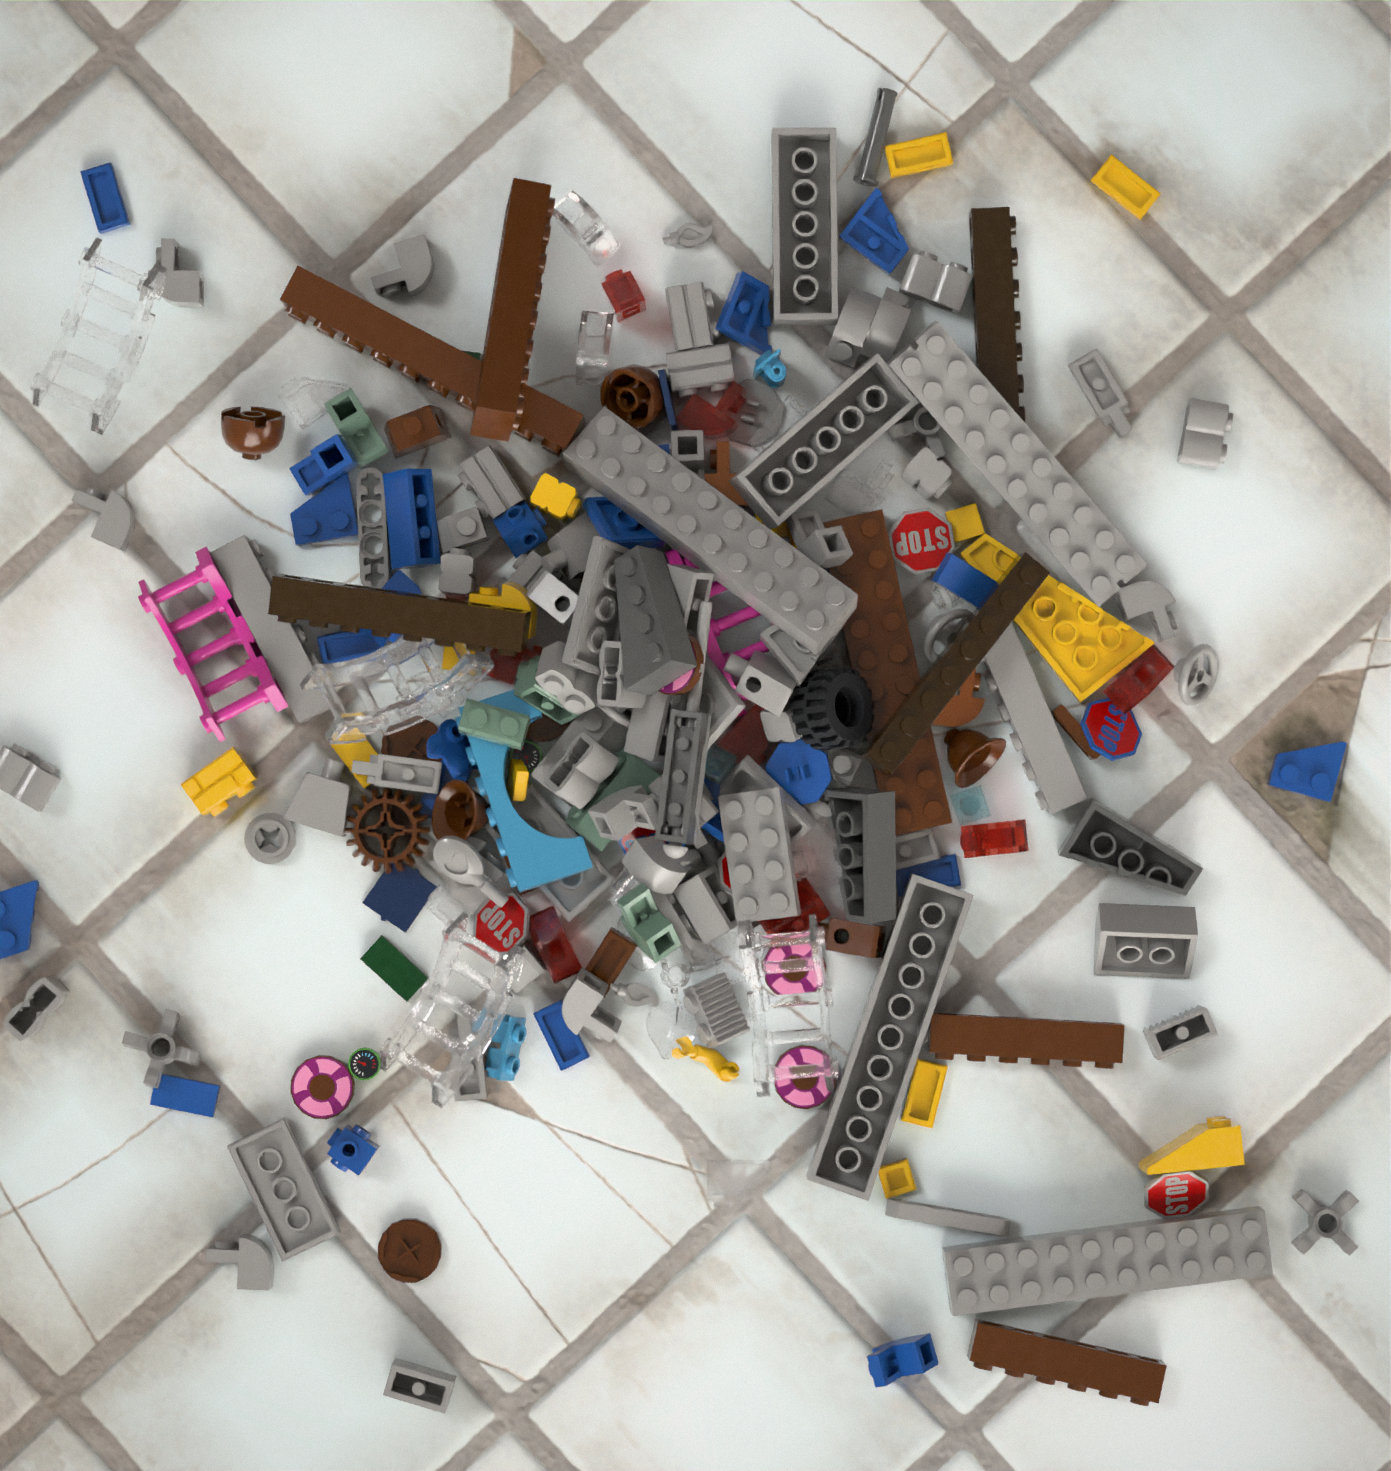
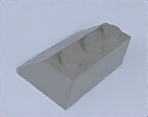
M595 705L594 708L583 712L580 717L574 719L535 768L531 776L572 807L571 803L556 794L544 783L551 768L560 759L564 758L571 742L582 732H585L615 754L625 747L628 729L613 720Z
M1099 903L1095 924L1094 975L1190 979L1198 938L1195 907Z

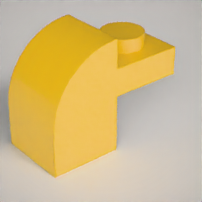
M508 581L502 584V593H498L499 588L491 586H479V591L469 593V602L532 611L528 639L536 635V603L527 596L528 590L523 586Z

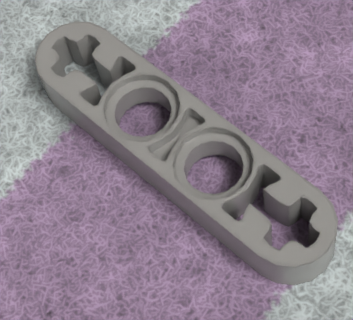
M369 467L360 471L356 479L360 579L363 586L382 588L390 579L389 538L383 475L378 469ZM368 474H373L375 479L380 480V484L374 485L375 497L381 495V501L374 499L362 501L363 495L369 497V488L362 484L363 480L368 479ZM371 505L378 506L382 513L381 518L375 523L367 522L363 515L364 510ZM371 537H378L383 543L381 552L376 555H371L365 550V543ZM384 558L383 565L377 563V571L379 574L384 575V580H379L378 586H373V583L366 579L367 575L372 574V564L365 565V559L376 561Z
M888 1198L885 1215L894 1218L1000 1236L1009 1235L1011 1219L893 1198Z

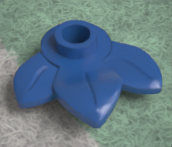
M447 719L443 721L436 733L427 740V757L431 759L442 758L453 779H458L462 776L468 767L479 770L477 764L470 765L465 748L471 745L467 735L461 736L456 720Z

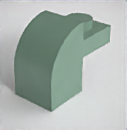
M352 388L324 403L325 408L361 468L389 452Z
M643 883L617 900L622 913L620 919L627 932L638 947L655 963L681 946L672 922L658 911L649 888Z

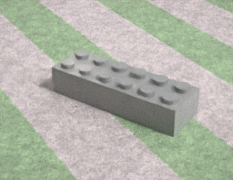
M772 128L773 326L836 325L838 321L836 128Z
M877 353L867 359L728 482L766 527L771 530L785 521L919 402Z

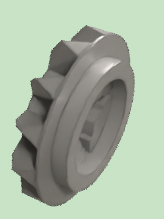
M264 813L255 817L247 826L244 837L245 846L249 854L257 861L265 864L279 863L289 857L295 847L296 831L290 821L284 819L283 816L276 813ZM261 828L269 833L277 831L279 828L281 829L276 836L278 845L281 846L280 849L272 844L264 846L262 849L260 848L266 839L260 830Z

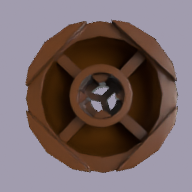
M633 364L616 369L604 378L600 388L602 407L606 405L607 409L636 430L646 427L661 414L665 404L659 377L649 368Z
M251 406V411L241 412V407L224 409L221 411L223 439L232 450L242 453V458L248 460L261 459V454L270 453L282 441L285 429V415L282 416L281 411L264 407Z

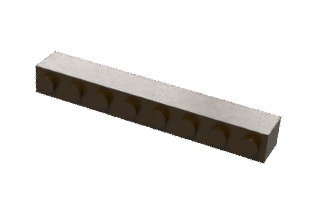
M1010 207L971 208L969 212L971 274L973 275L972 295L976 367L1025 422V407L1019 406V393H1024L1023 374H1018L1017 362H1022V343H1016V330L1021 329L1020 311H1015L1014 298H1019V280L1013 279V267L1018 265L1017 247L1011 246V235H1016V217L1010 216Z
M1026 552L1018 555L860 756L885 776L893 774L1050 572Z
M287 574L272 576L268 614L278 616L277 621L285 623H297V619L309 620V626L328 628V623L340 625V630L345 632L359 633L360 628L372 630L371 635L378 637H391V633L403 634V640L411 642H422V638L435 639L434 644L438 646L454 647V642L466 644V649L471 651L484 652L486 647L498 649L497 654L505 656H517V652L527 649L532 612L523 609Z

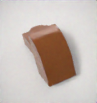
M717 441L716 450H710V469H717V473L704 474L705 481L739 507L750 508L728 482L737 474L730 473L729 441Z
M976 668L960 687L957 695L953 696L931 725L949 728L959 727L971 722L978 716L983 708L985 699L972 697L973 692H978L980 687L981 673H975Z

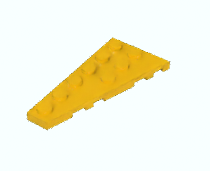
M985 533L962 551L960 556L966 563L997 582L1018 554ZM1050 575L1047 576L1013 620L1079 703L1155 643Z

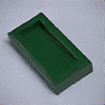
M383 935L360 958L406 1002L429 979L427 975Z

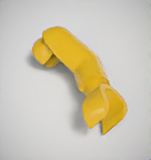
M687 1036L676 1039V1043L681 1046L682 1051L679 1047L672 1049V1056L674 1058L680 1059L690 1056L692 1060L704 1063L724 1082H729L738 1077L739 1066L735 1062H728L717 1050L698 1044L693 1046L690 1038Z

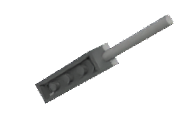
M700 601L695 638L699 642L704 655V664H701L699 671L702 674L698 683L688 693L686 711L671 709L655 840L670 841L669 845L663 844V849L667 856L674 859L681 858L686 854L688 847H682V843L696 845L712 719V715L700 713V700L713 604L706 601Z

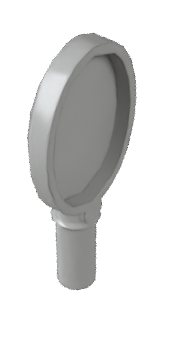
M444 836L437 841L433 849V856L444 874L459 883L474 884L478 890H481L500 908L504 906L509 898L493 885L489 878L483 875V859L470 843L456 836Z

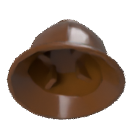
M953 728L944 738V743L947 745V760L955 773V784L959 788L969 787L980 780L997 763L1006 748L1005 739L989 738L985 734L971 729L959 731L957 728Z
M452 780L443 786L438 793L431 816L432 829L437 840L444 836H456L466 840L468 836L477 833L484 827L489 820L485 809L491 807V805L480 793L473 790L467 782Z

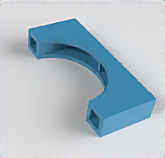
M514 689L478 701L528 715L531 719L530 723L543 717L539 710L515 696ZM464 706L458 708L461 716ZM461 716L455 717L457 726H459ZM468 736L471 746L466 747L465 750L470 765L477 764L481 776L475 778L480 795L488 796L491 807L485 810L491 827L498 826L501 837L495 840L501 857L508 856L511 868L506 869V874L511 888L517 886L521 893L593 869L583 836L556 838L545 835L528 825L516 812L509 799L505 783V765L510 747L506 744L500 745Z

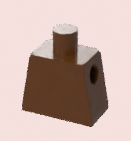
M427 405L390 419L384 427L395 459L452 438L441 408Z
M830 918L829 924L813 921L810 930V940L826 943V950L869 958H881L887 926L853 922L839 918ZM842 930L848 931L849 933V939L847 942L841 941L840 939V933Z

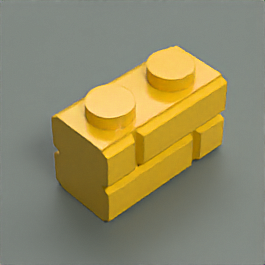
M546 473L541 475L530 496L531 504L535 509L537 508L545 514L549 512L551 517L562 523L567 521L568 518L574 520L582 505L576 488L564 482L559 483L558 479Z
M232 747L181 783V786L202 815L211 813L215 817L229 807L226 801L236 794L239 798H242L255 788L253 782L258 777L236 747Z

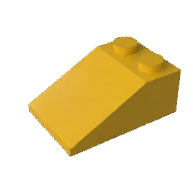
M1226 1116L1207 1117V1123L1195 1125L1139 1161V1169L1147 1175L1245 1165L1241 1126L1232 1122Z

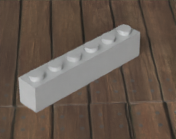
M243 535L210 552L298 723L303 724L336 707L333 701L337 697L336 692L329 680L323 682L318 672L323 668L314 652L309 654L303 644L308 639L300 624L294 626L293 623L277 621L278 616L268 614L272 576H274V573L270 567L264 569L259 559L264 555L255 539L250 541L247 536Z
M666 563L687 633L696 638L700 601L708 602L714 574L687 565ZM657 691L651 696L646 695L643 707L633 708L629 729L626 733L624 752L652 762H664L671 709L684 711L688 692L683 695H665Z
M1011 622L980 663L984 662L989 673L984 675L991 693L996 691L1001 701L1000 704H997L1000 716L1004 722L1009 721L1013 729V733L1009 734L1012 744L1017 752L1022 750L1026 762L1022 763L1024 772L1029 781L1035 780L1039 791L1035 793L1036 800L1041 810L1047 809L1049 814H1053L1088 798Z

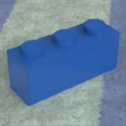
M407 468L382 474L392 569H418L441 564L432 470Z

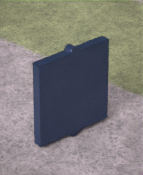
M665 369L658 370L669 425L672 431L680 430L668 375Z
M393 863L392 873L386 874L384 871L362 903L379 914L382 921L387 920L406 933L437 889V886L421 876L418 869H411L404 864L405 870L399 872Z

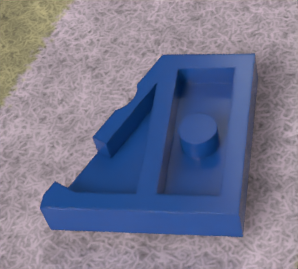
M876 187L839 235V239L890 276L909 251V247L903 235L900 234L897 223L892 213L889 212L881 191Z
M343 474L290 513L296 546L358 535V523L349 474Z
M1337 742L1275 754L1267 785L1331 802L1347 743Z

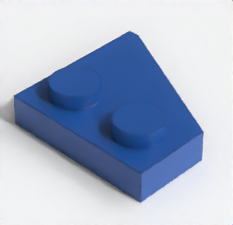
M744 271L738 272L715 327V330L759 355L764 354L768 350L772 352V345H768L767 327L771 326L770 312L768 310V303L770 301L769 286Z
M38 880L0 892V959L30 949L31 926L35 916L34 906L36 893L39 890Z

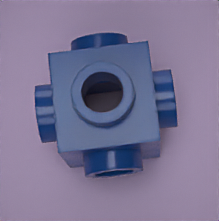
M525 500L492 520L515 559L548 539L542 529L547 523L537 508L531 511Z
M348 1124L344 1130L337 1128L330 1137L327 1144L331 1148L327 1154L332 1157L330 1162L343 1172L349 1169L359 1176L380 1146L369 1139L371 1133L358 1124H355L354 1127ZM347 1144H352L355 1152H350L347 1149Z

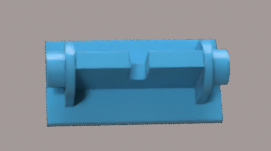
M780 349L774 353L768 350L755 361L753 378L757 379L761 375L772 388H779L785 382L786 368L780 361Z
M499 1013L498 1019L494 1020L491 1041L501 1043L500 1049L489 1047L485 1070H488L487 1077L496 1078L499 1081H514V1077L520 1067V1047L526 1037V1018L511 1017V1015Z

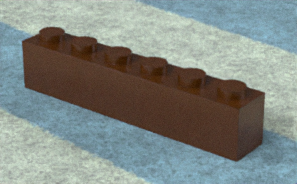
M933 1013L928 1030L927 1051L935 1053V1059L954 1060V1054L967 1055L968 1061L985 1062L986 1056H997L1001 1063H1018V1058H1031L1030 1064L1050 1065L1051 1059L1063 1060L1062 1066L1082 1067V1061L1095 1062V1068L1114 1069V1063H1123L1124 1024Z
M975 1318L967 1353L969 1361L974 1362L973 1366L979 1369L992 1371L993 1366L1005 1369L1004 1373L1007 1375L1023 1378L1024 1373L1036 1376V1381L1049 1385H1055V1381L1068 1383L1067 1388L1080 1392H1086L1087 1388L1099 1390L1100 1396L1117 1399L1118 1395L1131 1397L1130 1402L1142 1406H1149V1402L1159 1404L1167 1367L1162 1360Z

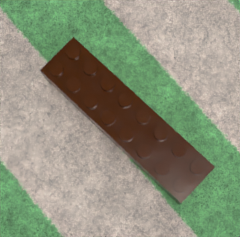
M513 178L505 211L470 435L509 442L511 431H518L525 402L523 395L529 376L528 363L534 343L532 339L533 331L535 330L538 311L536 310L542 290L541 278L547 258L545 252L551 232L550 220L553 216L555 198L550 197L551 185L518 178Z

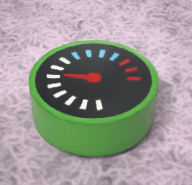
M524 741L522 751L512 748L510 761L511 759H522L530 773L542 761V752L535 743Z
M360 1048L350 1056L348 1067L355 1078L369 1080L380 1071L381 1058L371 1048Z

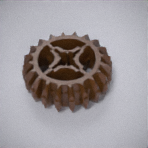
M384 787L383 797L378 789H373L371 791L373 800L366 794L360 796L364 807L356 803L351 806L358 815H347L346 820L354 823V827L345 828V833H354L355 839L348 840L346 844L347 846L357 844L358 849L353 851L352 856L355 858L364 854L365 857L361 861L362 866H367L373 860L372 870L374 872L380 870L382 863L384 864L386 874L392 873L393 863L399 872L404 871L403 860L408 865L413 866L416 862L411 854L414 853L419 857L425 854L418 845H429L430 840L421 836L422 833L431 832L432 828L428 826L422 827L421 822L427 821L430 817L428 814L418 815L417 812L424 807L423 803H418L414 807L411 806L415 799L413 794H409L405 800H402L404 795L403 789H397L394 797H392L391 788ZM383 804V812H380L378 823L364 826L369 813L375 807ZM393 805L400 807L406 812L412 825H404L397 821ZM388 821L389 827L402 829L403 831L389 834L391 838L388 839L386 833L374 831L373 829L387 826L385 822ZM365 835L378 838L383 855L371 849L365 839ZM401 835H412L407 848L402 853L393 857V849L396 848L398 837Z

